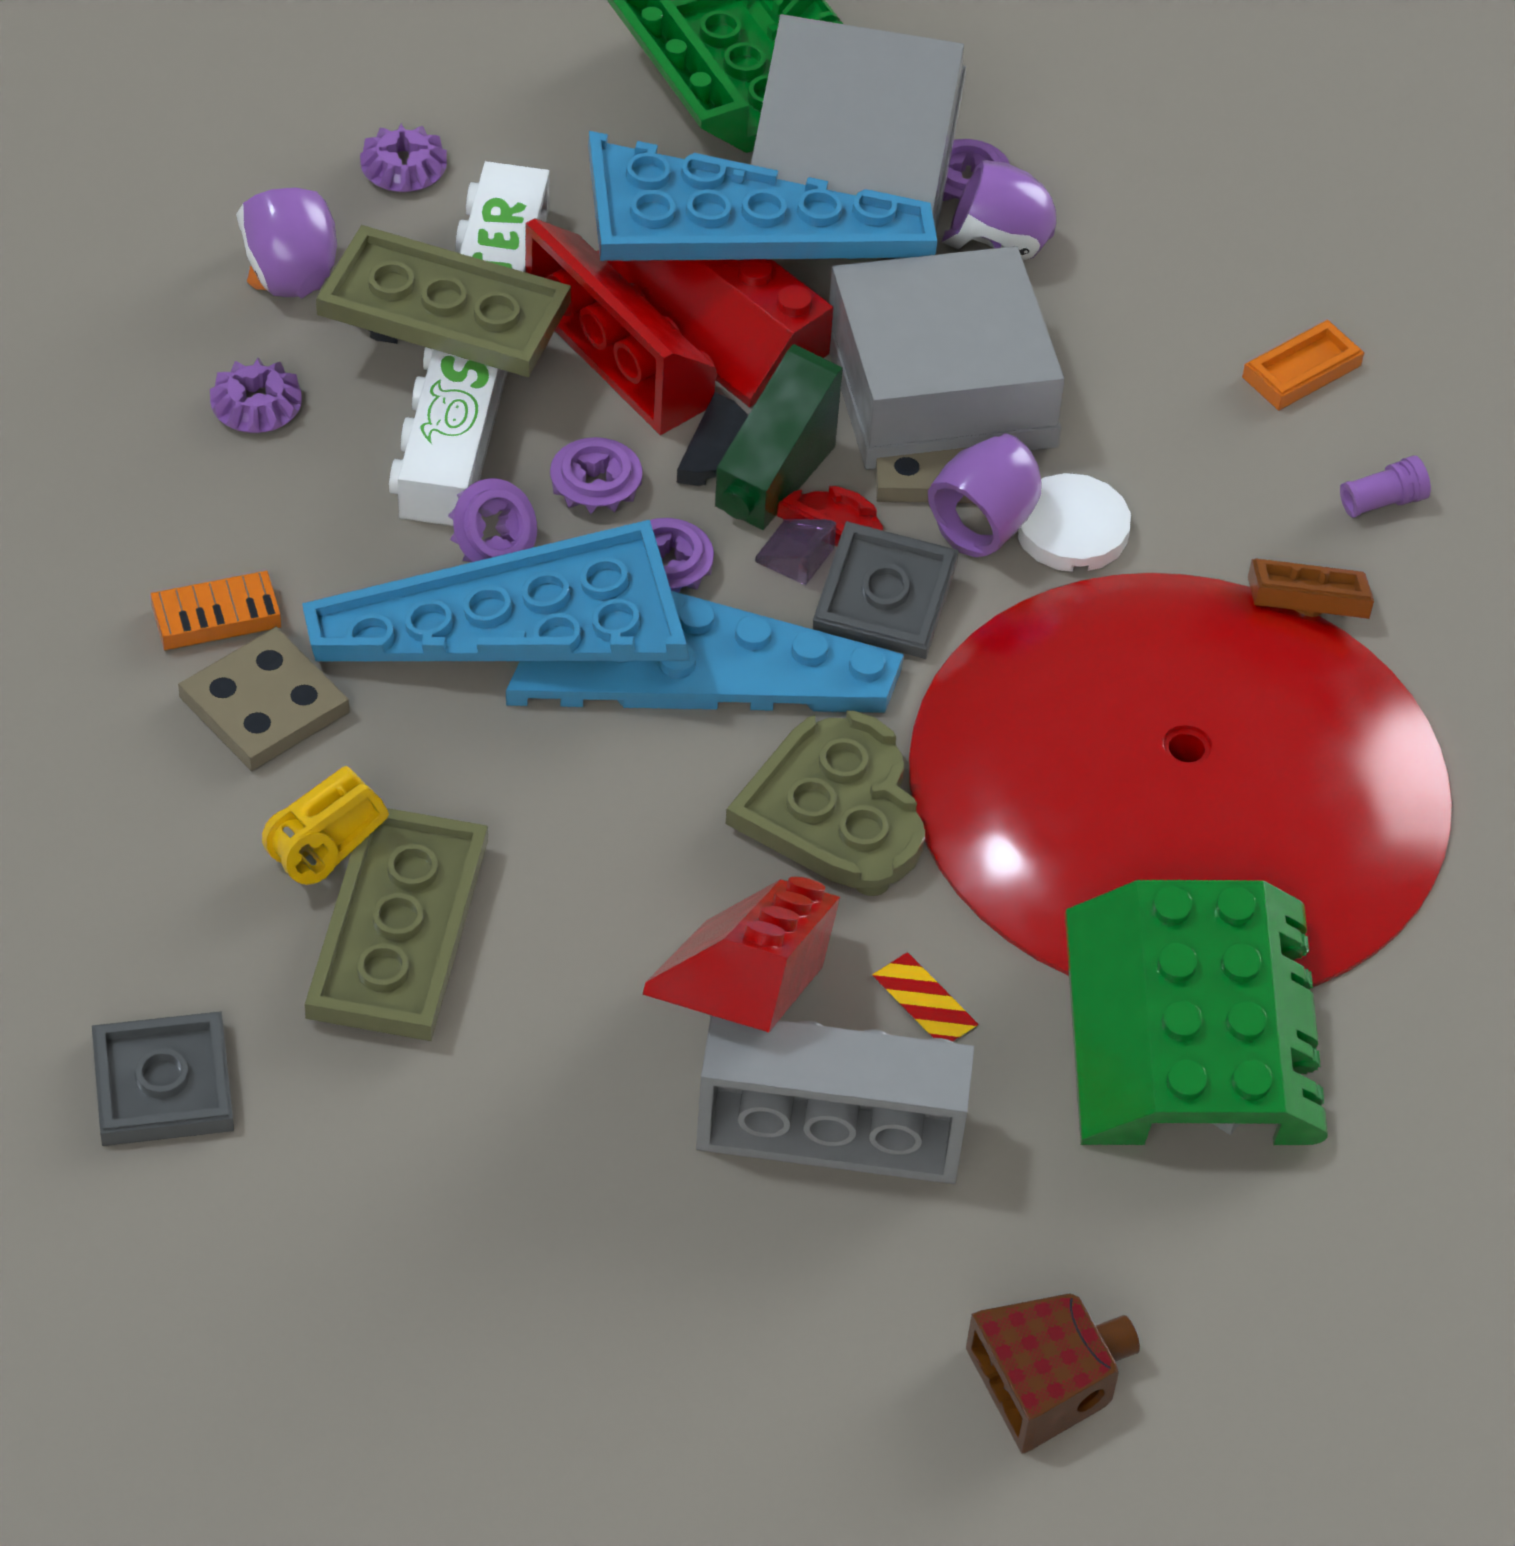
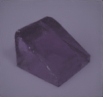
M784 519L756 555L755 562L807 585L834 549L837 524L827 519Z

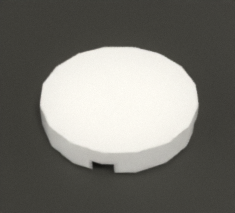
M1063 473L1041 479L1042 488L1039 501L1028 520L1018 530V540L1022 548L1036 561L1061 571L1073 572L1074 566L1083 567L1089 565L1088 571L1100 569L1117 559L1128 543L1131 513L1124 498L1109 484L1088 475Z

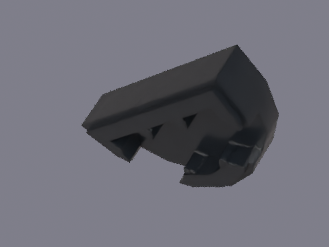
M714 392L679 464L676 483L702 486L706 485V479L716 477L717 466L748 417V414L734 400Z

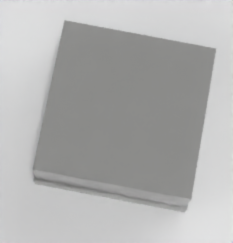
M780 14L751 165L778 170L777 179L806 185L808 177L828 181L827 190L856 195L858 192L868 189L931 203L937 234L966 78V66H963L964 44Z
M1018 246L832 266L829 303L834 307L830 355L834 364L843 367L841 391L865 469L876 468V458L967 448L994 436L1000 437L1005 433L1017 437L1030 450L1059 446L1061 432L1059 413L1064 376Z

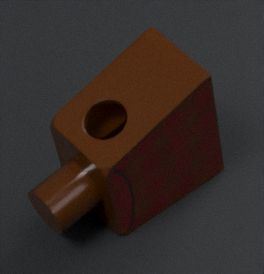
M1069 1293L972 1313L966 1350L1021 1454L1105 1408L1113 1399L1119 1371L1116 1361L1138 1354L1140 1343L1136 1329L1126 1315L1095 1325L1080 1297Z

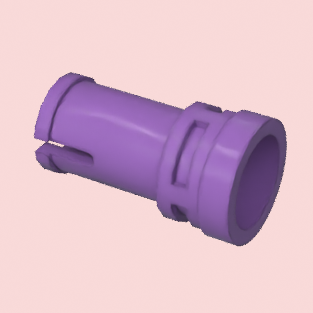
M1416 455L1387 465L1385 471L1352 482L1347 481L1340 485L1342 504L1347 514L1352 518L1361 515V513L1394 503L1404 505L1429 498L1431 493L1427 469L1422 460Z

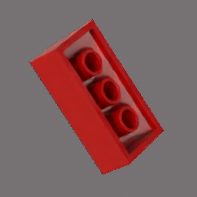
M535 218L526 222L525 272L571 286V302L555 332L660 436L706 411L715 392V379L717 377L716 367L711 357L705 351L696 349L680 333L676 323L670 317L662 316L646 300L641 289L634 283H628L612 267L610 261H600L599 250H594L579 234Z
M772 259L610 261L612 267L628 283H634L641 289L646 300L662 316H668L676 323L680 333L696 349L705 351L711 357L717 371L715 381L749 408L756 404L786 352L793 344L822 358L830 354L834 307Z
M795 876L789 877L788 881L780 879L706 920L645 982L642 995L769 1033L822 969L840 897L825 893V886L822 883L809 878Z

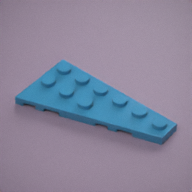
M589 131L588 153L600 261L911 258L936 254L937 235L931 203L868 189H864L856 195L827 190L828 181L808 177L806 185L777 179L778 170L693 153L685 159L657 154L658 145L637 141L634 149L607 143L608 134Z
M650 519L302 603L315 661H690L687 643Z
M671 591L687 643L690 661H519L506 689V706H527L528 698L561 699L560 707H583L584 699L617 700L623 708L717 710L718 702L750 703V710L773 711V703L807 704L810 709L817 712H846L848 710L885 713L902 670L904 654Z

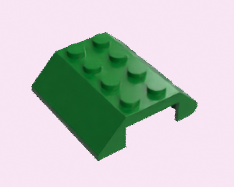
M607 0L699 127L745 153L754 151L780 14L843 24L825 0Z
M1136 880L1066 909L1065 926L1080 1145H1145L1152 1123L1278 1124L1273 1136V1145H1314L1328 1138L1325 1108L1322 1107V1104H1324L1323 1087H1320V1084L1316 1085L1315 1081L1301 1075L1313 1073V1071L1318 1070V1067H1321L1320 1053L1316 1049L1318 1046L1314 994L1310 990V988H1313L1311 971L1309 972L1308 969H1304V966L1293 961L1297 958L1301 959L1302 956H1307L1306 953H1309L1308 936H1305L1307 926L1303 902L1266 881Z

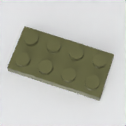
M361 225L318 294L316 308L317 315L529 378L571 302V286Z
M387 808L389 812L387 819L351 852L305 1001V1018L432 1041L488 843V826Z

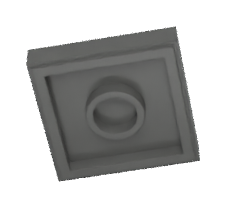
M846 521L813 618V630L926 659L958 562L959 550Z
M222 1011L92 1025L102 1146L234 1131Z

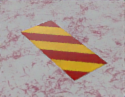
M908 952L872 974L879 984L932 1038H943L953 1042L979 1025Z

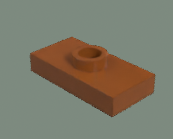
M1258 558L1251 560L1248 581L1255 605L1293 609L1311 617L1325 613L1370 619L1374 599L1366 574L1362 571Z

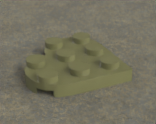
M846 710V718H826L816 722L815 715L805 719L788 734L726 809L725 824L817 874L831 881L856 888L860 893L867 896L883 894L891 883L899 881L914 869L923 851L925 839L924 825L916 812L917 803L911 795L900 788L903 781L904 761L901 752L896 746L895 733L877 718L857 711Z

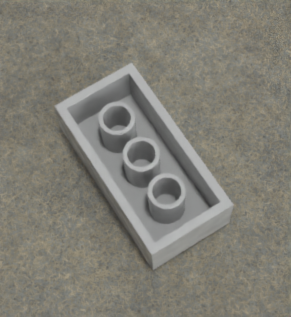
M711 1015L701 1073L696 1150L955 1184L968 1109L974 1046L956 1044L943 1038L925 1040L889 1035L886 1032L874 1029L856 1031L826 1027L813 1021L795 1023L779 1020L768 1033Z

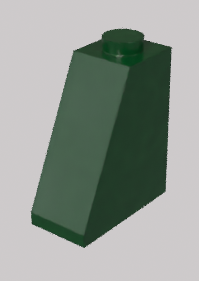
M795 344L789 348L717 466L715 507L725 511L729 516L743 520L761 530H764L777 515L778 503L793 491L799 490L835 448L843 367Z

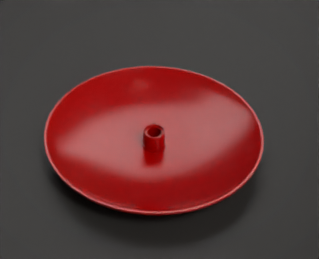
M1119 574L1081 580L1052 588L1025 599L994 616L974 631L951 653L934 676L923 697L913 726L909 752V787L911 796L917 803L916 812L924 825V842L939 870L957 895L983 922L1000 936L1037 961L1068 976L1065 926L1066 909L1136 880L1266 881L1304 903L1307 926L1305 936H1308L1309 953H1306L1307 956H1302L1301 959L1297 958L1293 961L1304 966V969H1308L1309 972L1311 971L1312 986L1315 987L1352 970L1374 956L1400 934L1418 913L1431 892L1446 854L1451 831L1452 808L1448 772L1436 736L1412 694L1392 670L1376 655L1338 626L1321 616L1311 617L1293 609L1255 605L1250 587L1241 584L1186 574Z

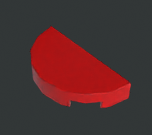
M829 486V492L813 491L802 494L803 490L800 489L793 491L778 503L777 517L836 547L838 546L846 521L883 530V526L877 518V509L874 504L859 493L839 486Z

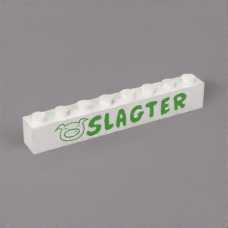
M485 161L479 183L471 182L469 185L466 214L470 215L469 221H459L456 235V252L525 272V223L534 218L544 222L547 220L549 212L550 170ZM425 347L423 368L427 370L426 377L417 376L415 380L412 409L416 410L415 418L406 417L404 420L401 434V451L405 452L403 460H393L389 492L398 494L400 519L453 526V520L448 515L456 506L458 501L457 494L480 480L508 371Z

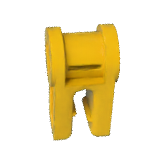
M344 766L291 805L274 814L265 824L262 832V844L265 851L282 864L285 872L294 881L305 885L318 883L327 878L348 854L381 825L389 816V812L382 799L351 768ZM284 827H288L294 833L291 838L283 831ZM310 854L317 861L316 865H311L305 857Z

